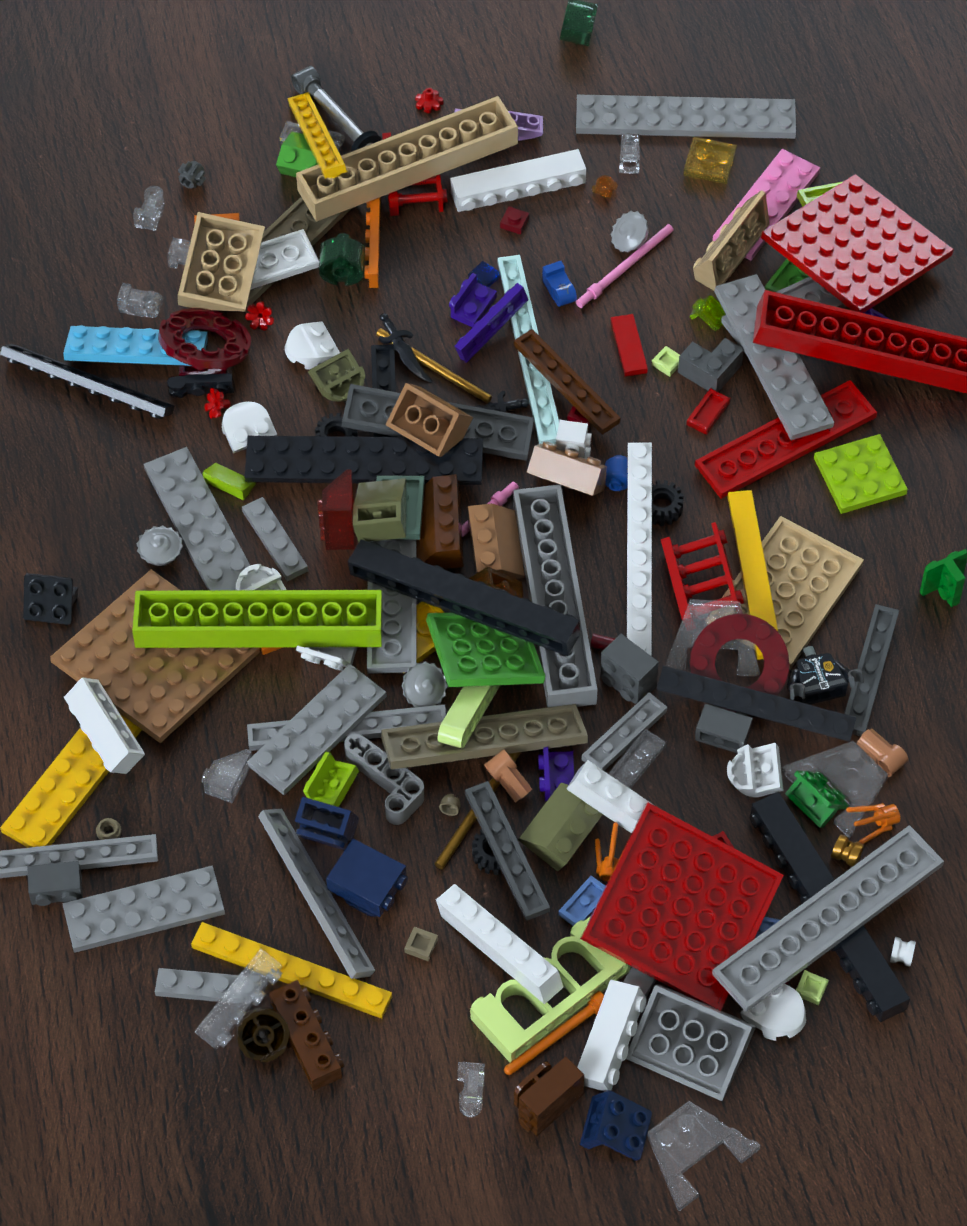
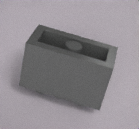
M705 704L696 727L695 740L738 753L737 750L747 743L753 718L741 712L735 713L725 710L720 706Z
M79 861L27 866L28 893L32 905L47 906L55 902L66 903L83 898L82 871Z

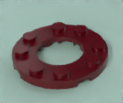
M192 308L175 311L170 314V318L161 321L158 333L159 343L168 356L194 366L198 370H205L206 368L227 370L229 367L237 365L246 359L251 345V336L243 324L236 319L231 321L229 318L224 317L221 312L208 309ZM204 329L222 336L226 344L222 349L217 348V351L210 352L204 348L198 350L194 344L185 343V339L182 336L190 330Z
M732 614L716 619L702 630L692 647L690 656L691 673L722 681L715 668L716 655L719 649L728 641L735 639L748 640L755 644L762 652L764 668L760 678L745 688L775 696L781 692L789 672V655L784 640L772 625L756 616ZM724 708L725 710H728V711H731V712H735V713L737 712V711H734V710H730V709Z

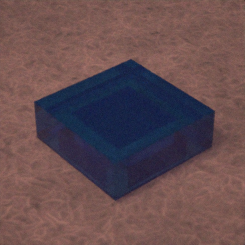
M484 261L468 274V279L472 273L476 274L477 282L487 287H490L500 277V272Z

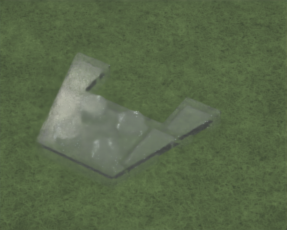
M690 599L665 666L686 671L687 648L693 647L698 635L711 622L723 616L743 614L740 601ZM735 639L728 641L720 648L738 650L737 675L760 676L759 667L750 641Z
M854 741L782 767V773L792 783L797 779L794 775L797 770L821 773L826 777L827 783L833 789L839 790L845 796L844 800L850 805L849 807L870 806L888 777V774ZM844 810L834 818V824L848 838H851L857 827L854 826V822L863 819L866 812H847Z
M690 1101L647 1133L671 1196L679 1211L698 1198L699 1195L696 1189L683 1176L685 1171L722 1143L725 1144L741 1164L759 1151L761 1146L753 1139L751 1141L741 1135V1132L735 1128H729L719 1122L717 1117Z

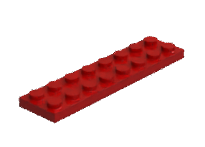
M849 380L821 395L835 422L832 428L790 440L778 417L695 460V467L720 499L728 496V492H735L875 419L877 411L853 382Z

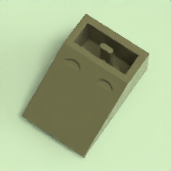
M406 478L358 484L353 505V527L358 543L361 539L369 542L406 538Z

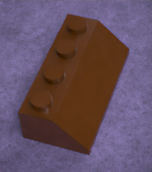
M457 474L432 477L425 483L420 540H416V558L433 566L438 565L443 569L464 567L461 492Z

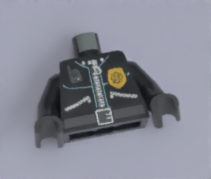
M808 646L801 650L803 659H799L796 662V668L790 672L787 689L790 692V700H794L795 696H799L801 703L811 705L845 697L848 683L850 687H855V682H865L862 670H850L838 660H834L831 654L817 655L815 648Z

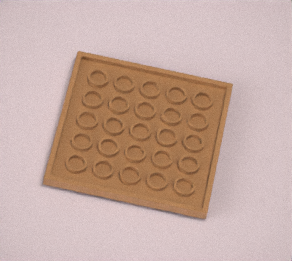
M151 569L50 657L51 663L77 682L82 677L99 680L118 712L161 743L260 653V648H135L132 631L135 592L181 591Z

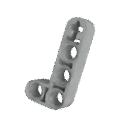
M351 734L346 738L344 743L346 760L350 764L356 765L360 772L390 793L385 800L387 821L393 825L404 823L424 802L423 781L407 768L391 769L386 753L364 736ZM372 762L380 763L378 765H371ZM391 776L399 777L397 779H390ZM411 790H416V791H418V792L415 793V794H410V793H408V792L411 791ZM395 807L401 808V810L399 811H393L391 809Z

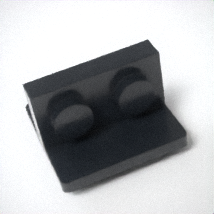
M26 573L24 576V620L70 625L72 622V606L78 597V587H73V579Z

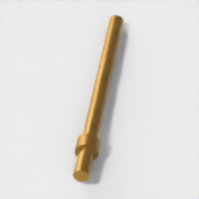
M380 328L376 333L377 337L390 336L389 333L382 328ZM411 347L418 362L488 404L491 401L492 396Z
M521 752L510 753L508 755L515 762L521 754ZM493 777L489 782L495 792L500 782L497 783ZM472 808L434 863L437 868L443 869L476 821L477 818Z

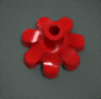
M426 88L422 94H417L415 97L417 101L416 108L418 110L424 108L425 113H431V108L438 111L441 108L440 105L444 104L443 98L439 97V92L432 88Z
M260 301L256 306L251 304L247 307L249 312L245 314V319L248 321L252 320L250 327L253 330L257 329L259 325L261 330L265 331L268 329V325L273 324L274 318L270 316L273 311L270 307H265L264 302Z
M215 388L210 389V393L207 394L209 403H206L204 406L205 411H210L209 417L211 419L220 417L221 409H228L230 407V401L223 399V392Z

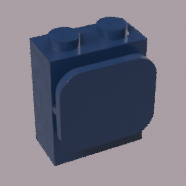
M302 797L295 818V822L300 825V828L296 830V834L314 842L345 850L348 846V841L351 842L354 838L359 817L350 810Z
M355 839L351 840L326 878L327 890L344 898V901L349 906L372 917H381L385 910L388 911L392 907L395 900L394 895L398 890L401 891L405 887L408 880L406 865Z

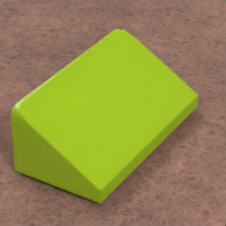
M214 463L202 473L207 484L243 501L256 484V482H245V476L218 463Z

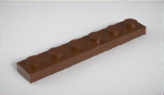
M533 329L514 340L516 349L602 435L620 424L621 418Z

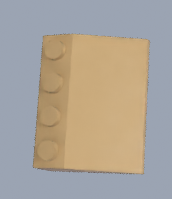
M761 190L748 199L742 207H738L735 210L733 219L729 224H725L722 227L716 241H712L708 245L705 255L695 262L693 266L695 280L713 291L716 286L727 281L761 237L762 231L766 230L770 225L766 192Z
M198 212L178 292V305L217 311H246L265 226Z

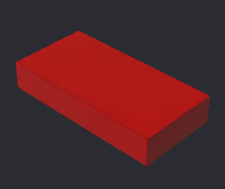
M710 388L687 419L686 425L707 435L729 405L730 398Z

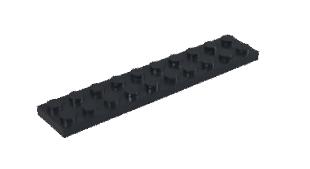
M248 436L244 478L245 482L364 483L376 481L377 476H424L425 483H427L432 477L457 474L459 485H482L483 438H463L442 457H439L406 437Z

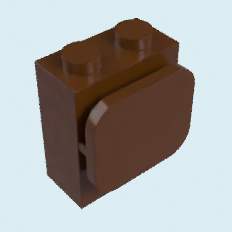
M566 1056L553 1068L548 1061L539 1065L514 1090V1105L519 1109V1123L528 1132L532 1131L536 1136L544 1131L583 1096L584 1073Z

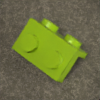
M325 752L317 763L312 776L306 782L303 792L309 799L339 807L359 770L356 765L335 761L331 753Z

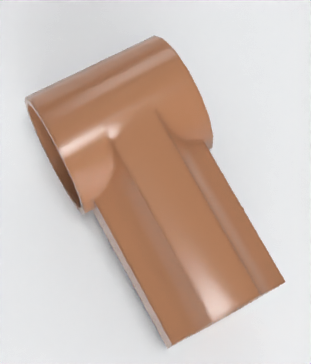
M873 729L866 730L857 741V746L875 761L878 770L887 777H891L908 762V756L900 746L889 744Z
M504 749L484 764L490 775L497 783L500 782L514 802L522 799L532 790L529 783L516 769L517 765Z

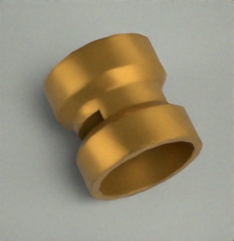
M840 834L832 850L831 858L836 860L842 859L846 861L847 865L853 867L861 857L864 844L858 841L853 843L849 841L848 837Z

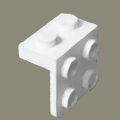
M297 646L296 651L301 653V658L306 661L320 664L322 660L324 665L340 671L349 664L352 665L357 647L304 648Z

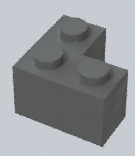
M724 338L711 353L692 341L679 356L678 373L707 391L711 388L719 392L742 366L744 349Z

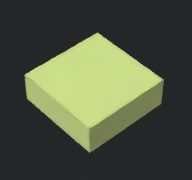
M665 346L652 360V366L670 377L678 369L680 355Z
M804 970L796 991L802 999L819 1005L829 980Z

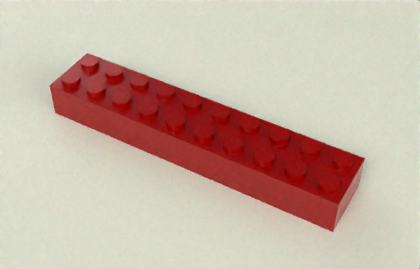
M764 290L757 305L753 343L967 394V338Z

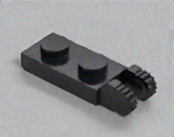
M231 373L185 375L171 377L167 380L169 394L173 398H183L187 394L201 396L210 393L211 388L223 392L224 395L234 393Z

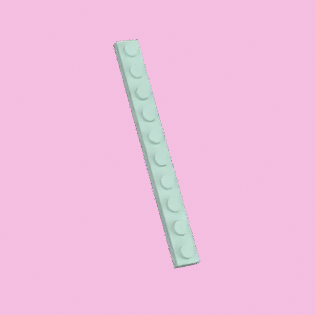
M520 255L498 258V267L504 293L518 283L524 287L529 299L510 318L515 339L531 329L538 334ZM518 351L539 444H543L544 441L556 444L559 419L550 382Z

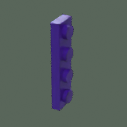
M516 283L489 309V312L481 320L474 324L473 328L465 336L459 339L455 348L460 359L467 363L529 300L523 286Z

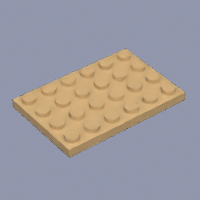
M780 516L761 543L778 633L787 647L789 669H791L801 655V650L808 645L863 566L864 559ZM740 572L735 578L734 583L736 590H741L745 604L741 605L742 612L749 615L742 574ZM729 588L725 592L723 597L731 595ZM734 604L712 611L707 617L706 624L709 625L723 616L738 614ZM735 639L755 650V645L752 642Z

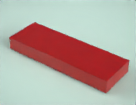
M628 314L611 317V326L625 377L647 373L648 367L634 315Z

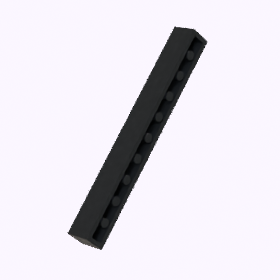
M361 539L348 560L350 574L566 656L570 654L581 634L580 621L573 615L559 613L549 606L532 603L527 598L516 597L502 589L497 590L489 587L484 582H476L462 574L446 571L438 565L433 566L424 563L419 558L408 557L394 549L389 550L381 547L376 542H368Z
M779 791L752 803L751 814L749 815L753 827L758 828L762 833V840L768 849L771 848L774 852L778 867L780 869L784 868L788 875V882L792 889H797L802 904L834 881L833 876ZM864 925L831 949L832 952L836 951L839 956L843 971L845 973L849 972L857 993L862 994L866 999V1006L872 1016L876 1015L880 1023L907 1010L910 1001L909 996Z

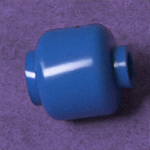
M622 455L609 458L604 465L607 466L605 485L613 491L627 489L628 458Z

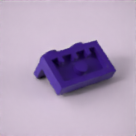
M472 273L469 279L463 281L459 293L453 295L450 300L451 318L473 328L474 324L482 319L496 299L497 291L478 283L477 275Z
M544 747L543 755H538L539 770H544V777H539L540 792H545V801L549 799L560 783L569 785L574 777L573 751L549 752L548 747Z

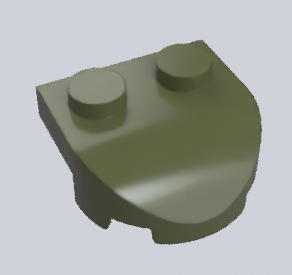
M349 349L308 371L320 393L331 401H346L350 384L364 385L365 371L362 366L359 367Z

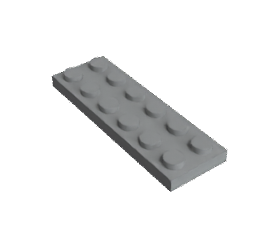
M349 664L247 761L248 767L285 795L321 760L325 752H330L387 697L386 691Z
M213 866L62 903L74 953L225 915Z

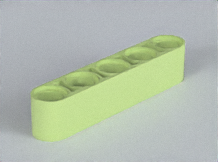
M500 685L464 686L440 725L438 742L464 748Z

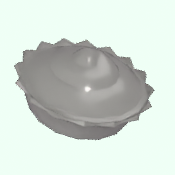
M638 211L623 213L622 217L618 218L616 224L612 226L613 231L610 234L612 237L611 243L620 252L639 249L647 240L649 233L647 220L644 218V215Z
M164 525L160 527L153 526L151 529L145 530L143 535L139 536V541L136 543L138 547L137 552L147 563L156 566L167 565L180 555V551L183 548V539L179 537V532L174 531L172 527L166 528Z
M426 661L421 664L416 663L413 667L408 668L407 673L403 676V683L401 685L403 695L407 698L408 703L414 707L440 704L442 698L446 696L445 690L448 687L445 682V676L442 674V669L437 668L434 663L429 664Z

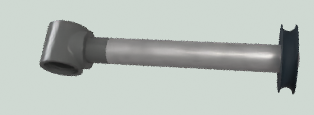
M310 65L291 75V82L295 90L299 94L309 92L310 96L320 104L354 141L351 152L382 140L381 136L375 131L362 132L321 87L319 74L313 66Z

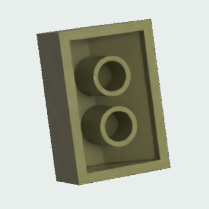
M564 783L558 785L518 839V841L556 871H559L567 864L603 815L568 791V784Z

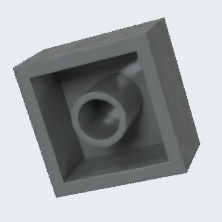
M621 633L601 652L600 677L607 686L618 690L625 700L637 704L649 692L651 693L657 687L659 662Z

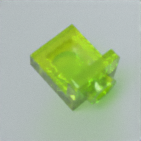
M710 295L705 299L699 298L693 304V312L689 317L693 320L699 316L716 331L722 326V316L726 315L721 304Z

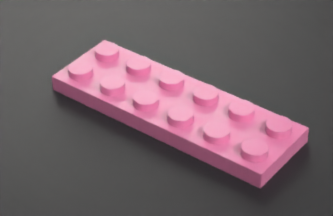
M781 149L713 235V241H716L719 237L722 227L725 224H729L733 219L735 210L738 207H742L748 199L761 190L766 192L770 224L768 228L785 218L798 201V190L806 189L811 185L820 173V167ZM760 237L744 258L751 261L765 244V241Z

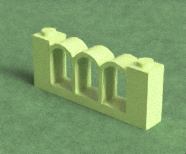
M590 917L585 921H578L571 928L570 937H565L554 945L551 959L544 958L559 971L563 987L571 994L554 1008L548 1002L543 1004L516 980H509L503 983L498 988L495 997L490 993L485 998H478L470 1008L471 1020L509 1062H512L585 1007L587 1002L590 1001V997L597 991L603 993L607 990L610 980L618 981L630 971V965L580 939ZM565 953H578L589 962L598 974L580 986L560 965L558 959ZM511 995L524 996L542 1014V1017L524 1030L503 1007L502 1002Z

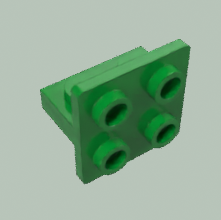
M967 549L959 552L954 551L940 561H932L925 567L920 587L922 596L938 589L940 597L946 600L950 607L960 603L965 582L964 571L967 563Z
M797 770L794 773L797 777L796 781L785 793L820 828H823L839 809L846 810L849 806L844 801L845 796L839 790L826 784L828 782L826 777L817 771Z

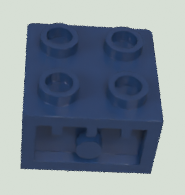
M611 1090L592 1096L580 1146L591 1149L603 1144L635 1161L640 1160L652 1111Z

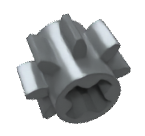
M188 161L186 164L182 163L178 169L180 173L178 176L179 181L186 188L191 189L193 187L196 188L197 185L201 186L206 179L203 176L205 174L204 167L196 161Z

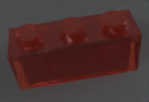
M352 470L344 471L323 489L322 500H318L321 541H325L326 550L355 549Z

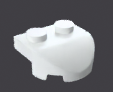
M322 321L297 325L290 332L284 348L291 362L295 363L298 361L304 364V368L308 370L340 353Z
M241 402L228 408L223 416L222 432L223 435H226L233 453L247 448L248 436H277L267 410L258 403Z
M254 564L245 568L239 574L235 590H286L281 581L280 573L274 568L270 569L261 566V564Z
M776 743L751 748L749 744L737 750L738 754L732 761L729 760L727 765L728 778L741 793L749 797H761L783 791L780 753Z
M787 984L779 987L749 1011L745 1012L744 1009L741 1011L742 1018L762 1030L764 1037L770 1040H776V1037L785 1035L791 1038L798 1034L806 1024V1009L800 994Z

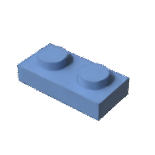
M590 876L559 910V916L572 926L580 920L585 921L591 917L605 885L593 876Z

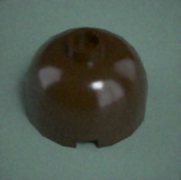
M258 1007L249 1010L242 1016L237 1025L236 1038L239 1048L248 1058L267 1062L276 1059L285 1051L288 1039L290 1038V1031L286 1020L280 1013L271 1008Z

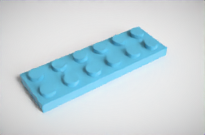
M71 326L63 352L64 360L191 366L168 356L159 343V330L152 328ZM191 330L183 334L182 338L185 339V343L194 344L198 350L202 348L206 350L208 340L206 331Z

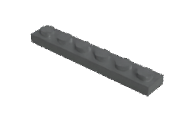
M875 604L857 668L862 670L865 683L855 682V687L851 689L845 710V715L856 717L852 734L862 736L867 729L899 614L897 609Z
M489 781L466 789L465 795L525 920L528 921L550 912V906Z

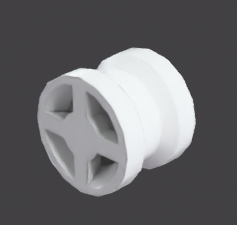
M895 937L890 962H903L905 966L910 967L916 942H904L901 938Z

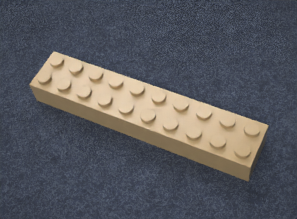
M499 96L342 155L341 157L347 172L342 173L336 178H325L319 165L297 172V190L317 222L518 144V126Z

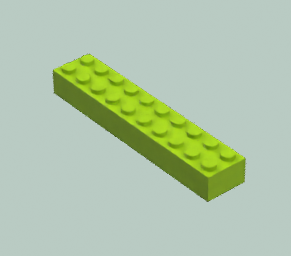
M382 590L136 591L132 629L135 648L382 647Z

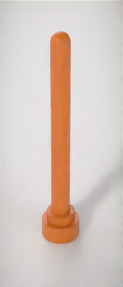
M601 991L593 994L585 1008L507 1064L504 1068L505 1074L512 1075L593 1014L597 1015L604 994Z

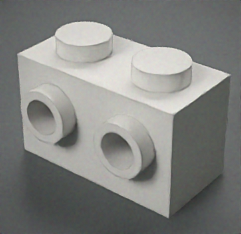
M560 420L556 437V449L564 452L565 449L576 451L579 453L578 457L584 459L590 457L592 434L588 433V424Z

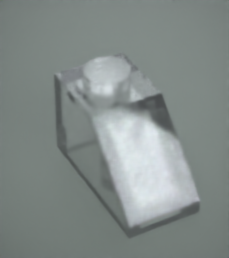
M245 749L213 761L210 769L207 768L202 776L201 781L204 785L205 793L233 803L250 770L247 761L252 757V750Z

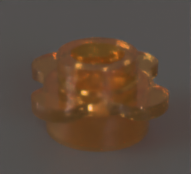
M600 176L596 180V185L592 186V192L599 193L604 198H610L613 190L618 188V184L609 176Z

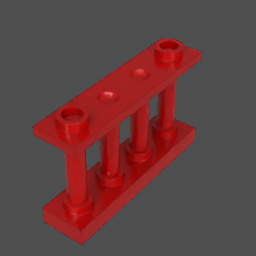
M391 132L382 133V140L391 137ZM440 174L413 184H436L437 192L405 195L397 193V191L389 193L390 216H398L399 206H403V204L438 201L439 212H443V203L447 202V191L442 189Z
M716 522L711 523L714 535L678 546V544L673 545L670 537L661 539L681 619L687 631L696 629L694 619H697L698 615L733 604L737 613L743 614L741 605L745 604L741 590H736L724 544L728 543L724 529L719 530ZM717 544L720 555L686 566L683 564L679 565L678 559L682 558V555ZM723 565L725 572L723 576L691 586L684 583L683 579L687 578L689 574ZM728 584L730 596L698 606L690 605L689 599L693 598L692 595Z

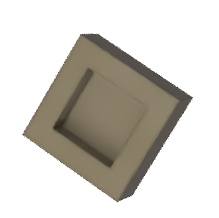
M414 927L404 952L429 961L437 944L438 935Z

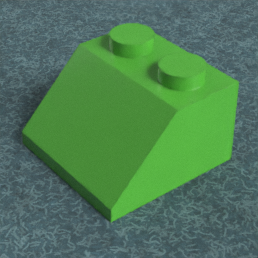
M292 131L281 146L276 166L280 174L296 177L297 172L316 166L318 163L304 134Z

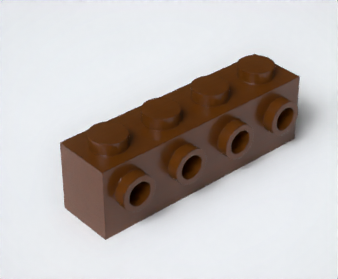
M298 980L269 992L273 1010L280 1013L288 1024L290 1038L288 1040L312 1090H317L341 1079V1068L344 1067V1063L338 1052L334 1054L331 1048L333 1041L327 1030L323 1032L320 1026L322 1019L318 1010H312L309 1004L312 1000L307 988H301Z

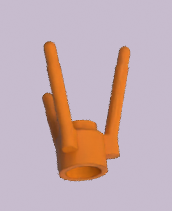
M884 803L878 805L846 808L847 812L876 811L874 816L854 822V826L876 822L878 826H881V828L858 841L862 844L867 843L883 832L892 830V825L900 822V813L894 804L885 806Z
M617 822L613 824L609 856L605 857L604 861H602L600 839H595L596 874H599V878L608 882L619 860L614 857L618 834Z

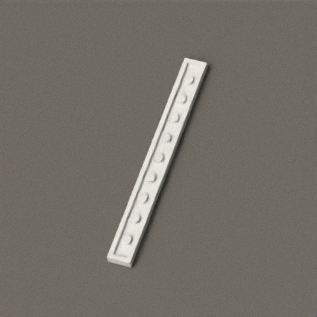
M652 442L628 443L627 638L650 656H652Z

